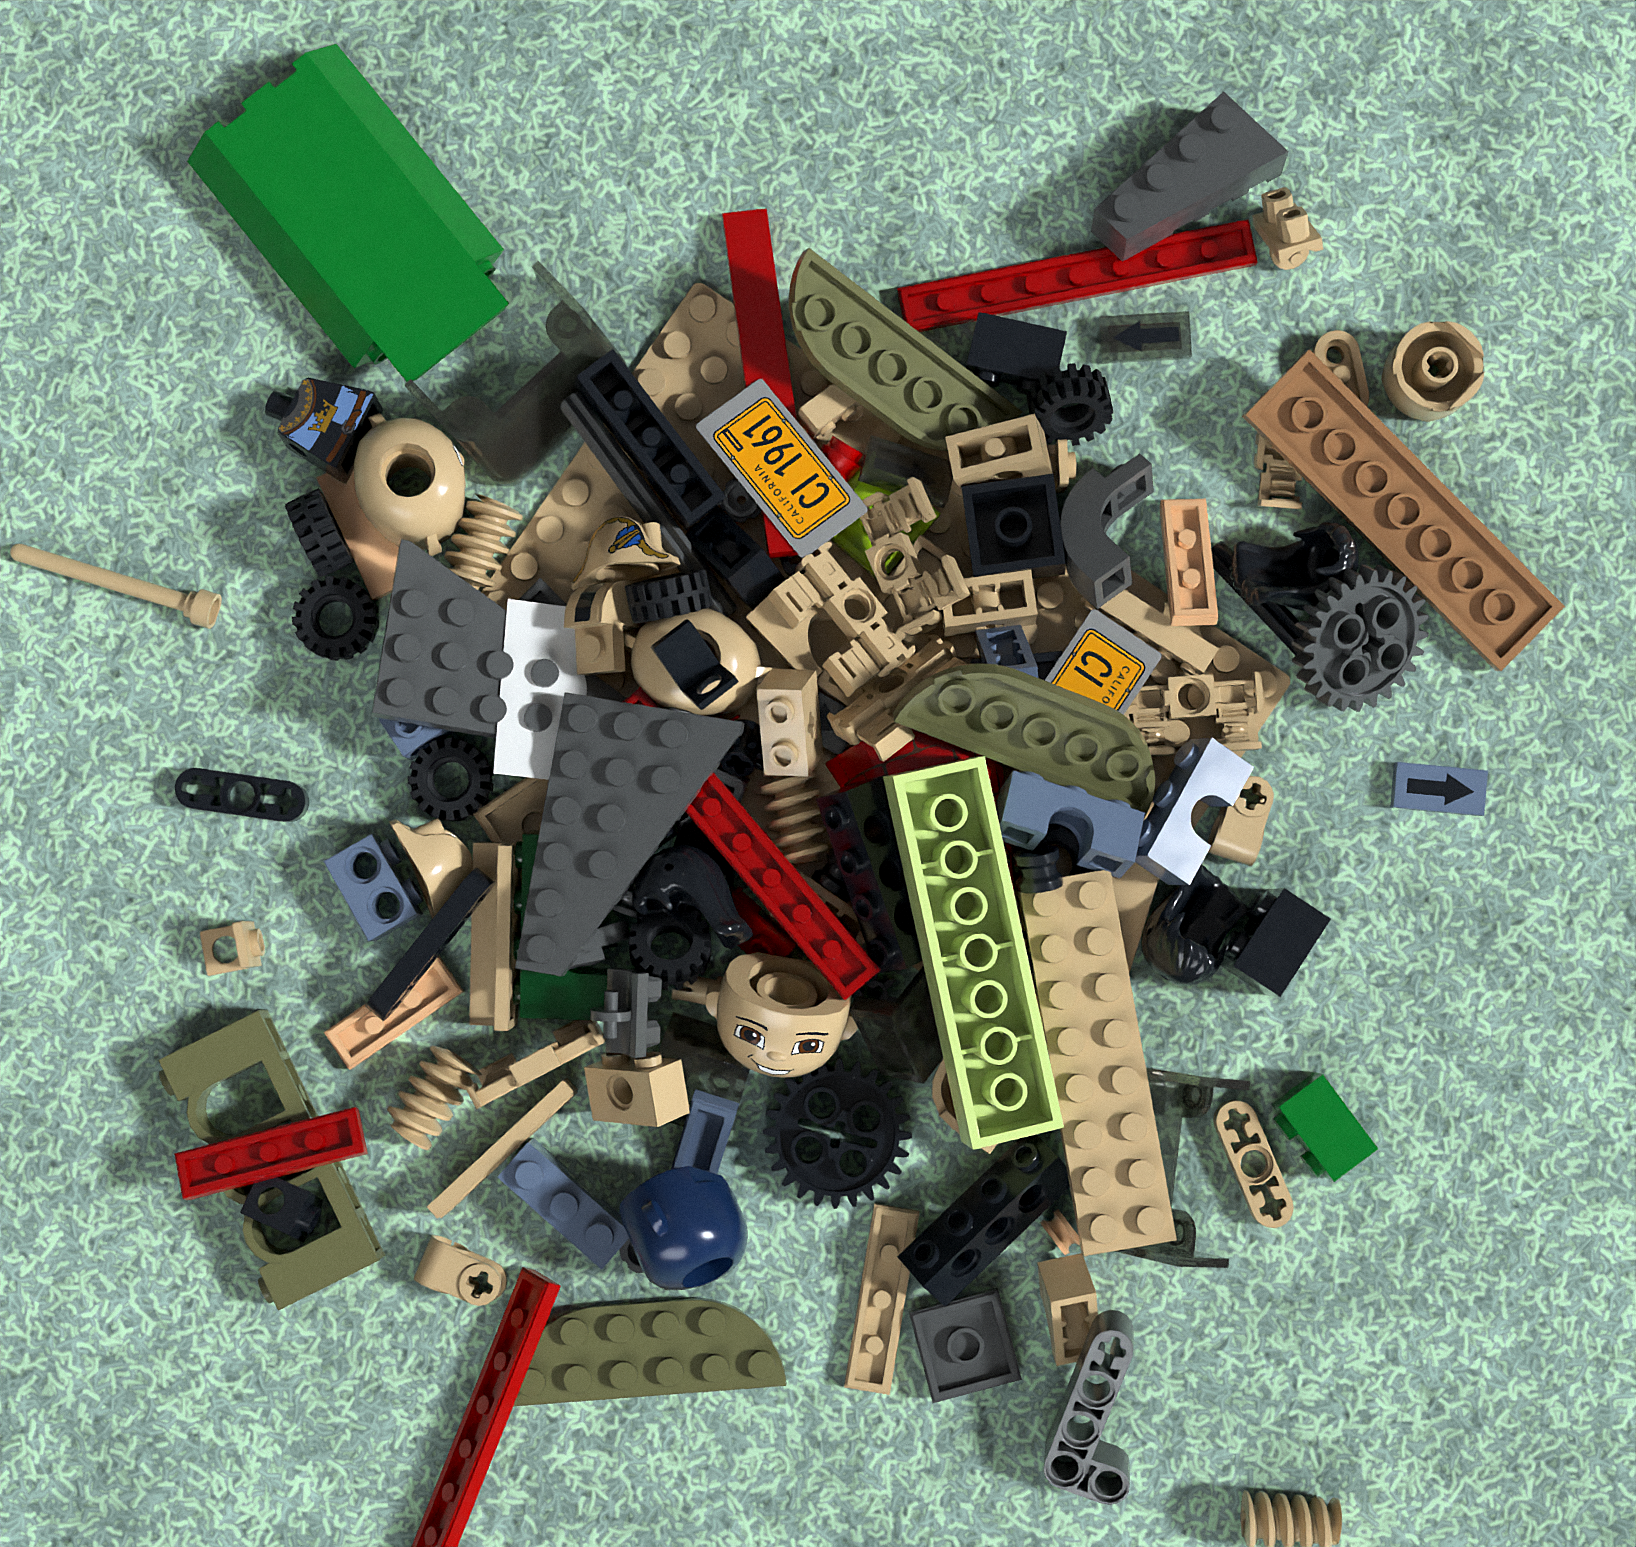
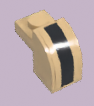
M620 580L582 586L570 596L565 609L564 628L575 629L577 675L590 676L625 671L623 631L639 629L644 625V622H632L627 602L625 586L635 583V581Z

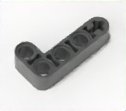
M1103 1311L1092 1322L1046 1439L1044 1454V1474L1050 1484L1059 1489L1107 1505L1117 1504L1124 1500L1130 1488V1462L1128 1455L1118 1446L1099 1440L1131 1362L1134 1350V1328L1132 1321L1126 1314L1120 1311ZM1112 1337H1115L1110 1347V1354L1105 1352V1343H1109ZM1098 1375L1104 1377L1106 1381L1095 1384L1089 1382L1087 1378ZM1081 1415L1086 1416L1090 1421L1077 1423L1071 1420V1418ZM1067 1455L1074 1458V1460L1071 1462H1061L1056 1457ZM1104 1471H1112L1117 1473L1118 1475L1116 1477L1107 1478L1100 1475V1473Z

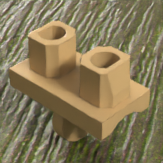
M1287 187L1261 195L1263 212L1252 215L1253 225L1269 247L1271 260L1277 267L1284 270L1294 269L1306 260L1309 250L1315 252L1323 250L1322 237L1308 220L1307 212L1303 207H1298L1293 203L1292 193Z

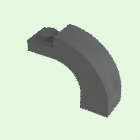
M1140 453L1127 463L1115 467L1106 478L1092 468L1072 488L1062 509L1060 527L1067 573L1077 591L1096 609H1099L1132 585L1130 556L1106 535V532L1118 517L1154 492L1152 463Z

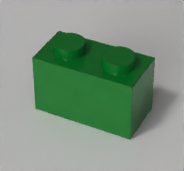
M1312 1073L1271 1104L1278 1113L1273 1118L1274 1123L1289 1141L1296 1137L1306 1151L1300 1157L1316 1178L1323 1174L1325 1178L1335 1182L1378 1150V1147L1321 1073Z

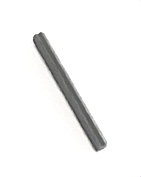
M575 392L566 397L560 405L562 412L644 524L650 522L660 524L662 548L666 553L679 558L680 565L677 566V569L680 573L705 569L713 606L709 607V609L720 612L728 618L736 611V604L582 393Z

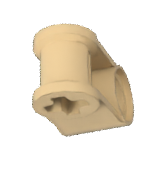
M1249 776L1242 789H1250L1253 785V793L1259 796L1257 804L1249 803L1247 808H1245L1246 800L1241 798L1239 794L1233 806L1221 807L1208 839V844L1211 845L1208 853L1248 866L1254 864L1262 845L1264 828L1274 798L1270 784L1263 778Z
M431 1235L414 1276L416 1282L432 1290L450 1294L477 1306L487 1305L502 1295L508 1280L506 1272L500 1264L469 1251L467 1247L457 1242H454L452 1246V1240L438 1235ZM486 1272L489 1274L487 1282L493 1285V1288H489L481 1293L478 1291L479 1283L473 1279Z

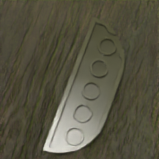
M807 248L802 252L794 268L789 290L790 319L802 351L811 364L824 377L899 434L921 446L948 451L945 438L947 436L1016 419L1020 416L1022 411L812 249Z
M984 663L948 668L935 673L917 684L904 696L893 712L894 722L1018 770L1037 773L1049 782L1061 786H1077L1084 789L1089 795L1104 800L1115 799L1124 801L1132 809L1145 812L1144 818L1150 808L1155 790V773L1149 747L1139 729L1114 708L1022 671L1006 666Z
M680 1298L601 1304L572 1310L545 1326L513 1407L786 1386L787 1382L781 1356L771 1337L756 1321L735 1306L707 1298Z

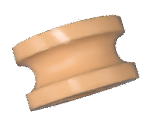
M1059 1209L1053 1212L1054 1218L1051 1221L1044 1219L1040 1224L1066 1256L1070 1253L1069 1247L1072 1244L1080 1245V1241L1076 1231Z

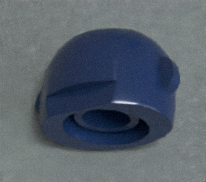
M691 1166L667 1170L640 1184L620 1203L619 1212L622 1223L643 1272L651 1283L664 1290H685L709 1284L733 1270L744 1256L748 1240L747 1224L734 1192L722 1175Z

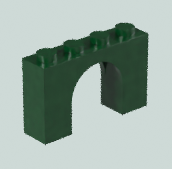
M530 830L522 834V841H517L515 847V866L522 869V887H516L514 894L515 914H521V932L515 933L513 943L515 960H517L540 830ZM579 967L569 969L565 976L520 969V978L516 977L513 983V1004L520 1005V1018L591 1020L590 1009L604 1007V991L607 990L608 968Z

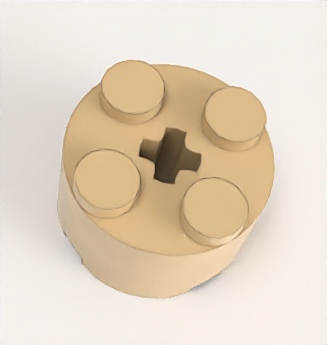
M1429 321L1415 326L1392 348L1385 360L1381 379L1388 398L1405 415L1425 422L1442 419L1453 414L1468 402L1482 385L1484 378L1482 346L1471 331L1456 322ZM1432 365L1439 369L1435 377L1428 372Z

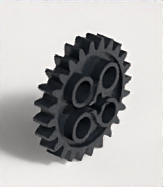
M837 1058L834 1070L828 1071L826 1064L818 1068V1074L812 1075L809 1072L802 1075L803 1081L800 1083L787 1077L785 1082L791 1092L788 1095L775 1092L773 1096L782 1106L780 1109H767L766 1111L767 1116L777 1121L776 1125L763 1128V1134L775 1137L776 1142L765 1147V1153H778L780 1157L771 1166L772 1171L786 1168L788 1173L784 1177L782 1185L785 1187L794 1181L800 1183L797 1192L799 1199L809 1190L813 1191L815 1206H819L824 1195L831 1196L833 1209L838 1208L841 1196H847L852 1207H857V1193L862 1191L871 1201L874 1200L872 1186L875 1183L887 1190L890 1188L888 1180L884 1176L887 1171L898 1175L902 1173L900 1167L894 1162L895 1157H909V1152L899 1146V1141L912 1138V1133L899 1129V1124L909 1120L910 1115L909 1113H896L895 1108L904 1100L902 1095L888 1098L886 1094L891 1089L893 1083L888 1080L879 1086L875 1084L878 1070L875 1068L866 1077L860 1075V1061L855 1062L851 1071H844L842 1058ZM827 1092L834 1098L835 1108L828 1116L820 1117L813 1114L810 1110L809 1100L815 1093ZM863 1105H870L879 1112L877 1125L869 1130H862L853 1122L855 1110ZM804 1118L830 1128L834 1127L837 1121H842L847 1133L874 1139L877 1141V1145L874 1148H870L848 1139H841L838 1145H833L830 1143L829 1134L801 1127L798 1125V1120ZM806 1136L815 1137L822 1145L820 1156L811 1161L800 1158L795 1149L797 1142ZM851 1149L862 1152L866 1158L865 1167L856 1174L845 1172L839 1163L842 1154Z

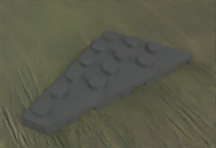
M401 539L399 544L371 717L496 738L497 723L505 717L507 712L506 703L500 698L501 679L508 677L514 667L512 657L503 651L507 611L408 540ZM541 659L533 665L530 673L531 679L539 687H551L559 677V669L553 661ZM585 675L587 696L620 702L627 699L596 675ZM540 703L528 707L524 714L525 725L534 732L546 730L553 718L551 710L546 705Z
M564 693L515 968L565 976L576 961L578 954L590 942L614 905H617L639 875V871L654 855L661 841L675 822L679 821L701 791V787L709 776H712L718 768L720 761L739 735L743 734V722Z

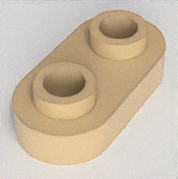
M1334 330L1327 332L1316 342L1312 352L1368 406L1369 390L1357 341L1345 331ZM1330 349L1339 351L1342 357L1341 362H1330L1327 358V351Z

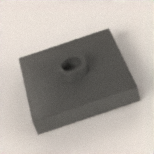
M997 1287L955 1298L946 1307L942 1303H936L909 1311L932 1403L1022 1380Z

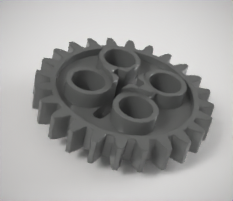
M1362 564L1358 573L1346 568L1344 570L1343 582L1331 576L1329 578L1330 591L1328 593L1319 589L1315 591L1319 601L1316 607L1305 605L1303 608L1310 617L1308 621H1300L1295 625L1304 631L1303 637L1292 641V645L1302 650L1301 653L1292 658V662L1302 668L1296 677L1306 683L1304 690L1315 696V699L1329 707L1333 706L1343 712L1347 707L1360 712L1363 702L1372 708L1376 707L1378 694L1387 699L1392 698L1390 686L1393 683L1401 687L1405 686V681L1402 677L1405 670L1415 672L1417 669L1411 662L1412 656L1424 654V650L1416 646L1417 641L1428 637L1429 634L1419 628V625L1429 619V616L1419 611L1425 600L1415 595L1417 587L1407 582L1405 576L1393 570L1390 571L1380 565L1373 569Z

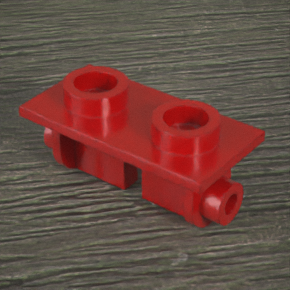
M731 886L730 892L737 912L749 927L752 928L753 936L748 941L738 946L746 954L760 952L772 956L787 957L796 947L797 943L785 930L767 918L764 920L758 914L762 908L742 891L743 888L739 886L736 889Z

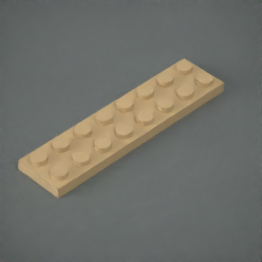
M1101 870L1063 877L1062 887L1048 892L1021 893L1018 891L1024 928L1027 935L1028 950L1031 952L1032 973L1038 1008L1064 1128H1060L1081 1253L1083 1256L1176 1241L1111 872Z

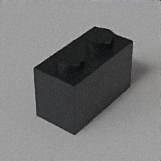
M978 312L966 369L990 387H998L1000 382L1017 385L1016 390L1027 395V391H1031L1030 385L1033 381L1040 383L1039 375L1045 371L1050 376L1053 374L1052 368L1060 365L1067 331Z

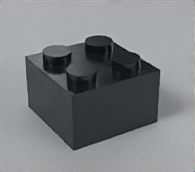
M1053 473L961 486L973 577L1031 570L1032 579L1065 575L1066 563Z
M1285 888L1268 889L1264 894L1258 892L1248 905L1245 915L1249 917V920L1244 928L1239 932L1233 930L1222 945V947L1226 945L1227 949L1220 966L1267 996H1282L1331 920V918Z

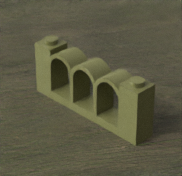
M267 1009L258 1010L158 1060L163 1069L159 1071V1078L164 1089L170 1096L175 1094L178 1101L188 1099L186 1113L190 1127L199 1139L208 1144L271 1129L288 1120L294 1123L318 1116ZM263 1063L285 1111L235 1135L226 1134L214 1128L208 1120L206 1112L207 1098L211 1091L220 1083ZM340 1161L315 1167L288 1182L299 1187L318 1177L341 1227L299 1248L287 1250L279 1249L269 1243L263 1234L261 1222L244 1215L242 1230L245 1242L255 1256L267 1262V1264L258 1269L262 1276L258 1279L260 1290L268 1303H275L278 1311L386 1256ZM242 1186L223 1192L233 1201L244 1204L250 1190ZM274 1188L262 1192L258 1201L260 1210L264 1212L271 1201L283 1195L282 1191Z

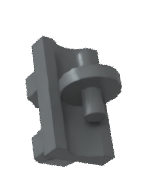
M608 968L607 990L604 991V1007L590 1009V1019L603 1022V1038H606V1052L621 1053L632 1058L646 1057V1048L660 1043V1026L657 1020L647 1018L648 1003L657 1002L661 997L662 980L660 978L649 976V973Z

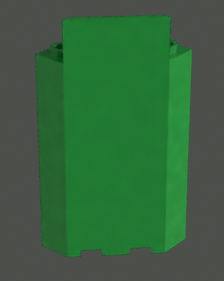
M336 43L305 52L291 63L296 69L291 76L277 87H273L268 81L241 103L245 108L244 113L225 127L218 121L207 129L187 162L352 367L355 369L371 361L377 365L388 358L409 384L420 378L508 306L509 302L489 279L496 269L493 264L504 249Z

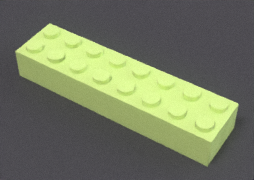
M985 756L969 757L883 776L961 1142L974 1150L1064 1128Z

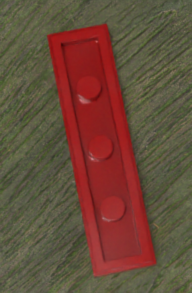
M356 1107L174 1153L182 1198L187 1201L368 1154L359 1109Z

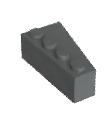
M1223 91L1094 209L1091 232L1123 262L1172 235L1175 229L1192 220L1196 222L1209 215L1210 210L1230 199L1233 202L1246 195L1249 189L1265 180L1268 183L1282 174L1289 151Z

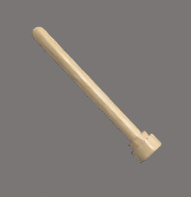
M15 544L10 550V555L15 561L183 611L184 617L190 618L192 624L208 629L214 626L221 607V595L204 589L198 592L191 591L189 594L24 544Z

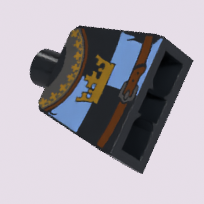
M314 378L302 380L294 397L277 390L273 391L265 406V414L281 421L277 433L288 449L347 484L354 470V461L359 441L372 429L368 417L378 413L382 414L383 408L374 392Z

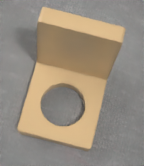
M254 921L233 922L231 926L200 932L208 976L262 966L260 956L265 954L264 939L259 928L255 929ZM223 936H230L235 939L238 956L230 963L218 961L213 953L215 942Z

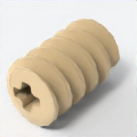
M476 494L482 501H467L465 508L474 518H461L459 521V526L468 534H455L451 538V542L460 549V552L447 551L444 558L453 566V568L448 569L479 590L480 587L495 586V582L486 575V571H501L503 566L493 558V554H508L509 549L499 540L501 537H515L516 532L506 523L508 520L522 521L523 516L506 504Z
M815 770L812 771L809 777L763 776L772 779V781L761 787V793L775 797V800L763 806L764 812L778 815V818L766 824L767 830L781 833V836L774 839L773 842L780 851H784L785 857L792 865L822 861V859H817L816 855L828 849L827 843L815 841L813 838L825 831L823 824L811 822L812 817L820 814L819 807L808 804L809 799L819 794V789L805 786L806 781L817 776Z
M433 1045L430 1047V1050L436 1057L437 1062L433 1064L421 1060L419 1063L427 1076L424 1079L415 1076L408 1078L416 1090L415 1093L399 1091L397 1094L405 1104V1107L400 1109L388 1106L387 1111L395 1120L390 1124L391 1127L403 1138L425 1150H429L432 1147L431 1141L426 1134L439 1136L443 1131L436 1118L449 1121L453 1117V1112L446 1103L459 1106L464 1102L463 1096L457 1088L466 1090L467 1087L474 1084L468 1073L483 1075L477 1068L456 1053Z
M1244 1490L1240 1511L1241 1533L1247 1547H1255L1258 1539H1263L1265 1547H1274L1276 1540H1280L1283 1547H1293L1295 1542H1300L1301 1547H1313L1314 1543L1319 1544V1547H1332V1545L1339 1543L1341 1537V1504L1338 1498H1332L1326 1507L1323 1498L1315 1496L1308 1505L1304 1496L1295 1495L1289 1505L1288 1499L1283 1493H1277L1271 1503L1268 1494L1262 1491L1256 1494L1252 1503L1249 1492Z

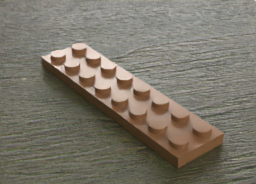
M1310 349L1305 351L1243 414L1242 417L1399 574L1405 576L1407 582L1417 587L1416 592L1495 671H1502L1565 607Z

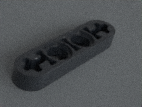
M475 868L458 886L376 989L365 1007L385 1021L398 1008L493 888L495 881L479 868Z

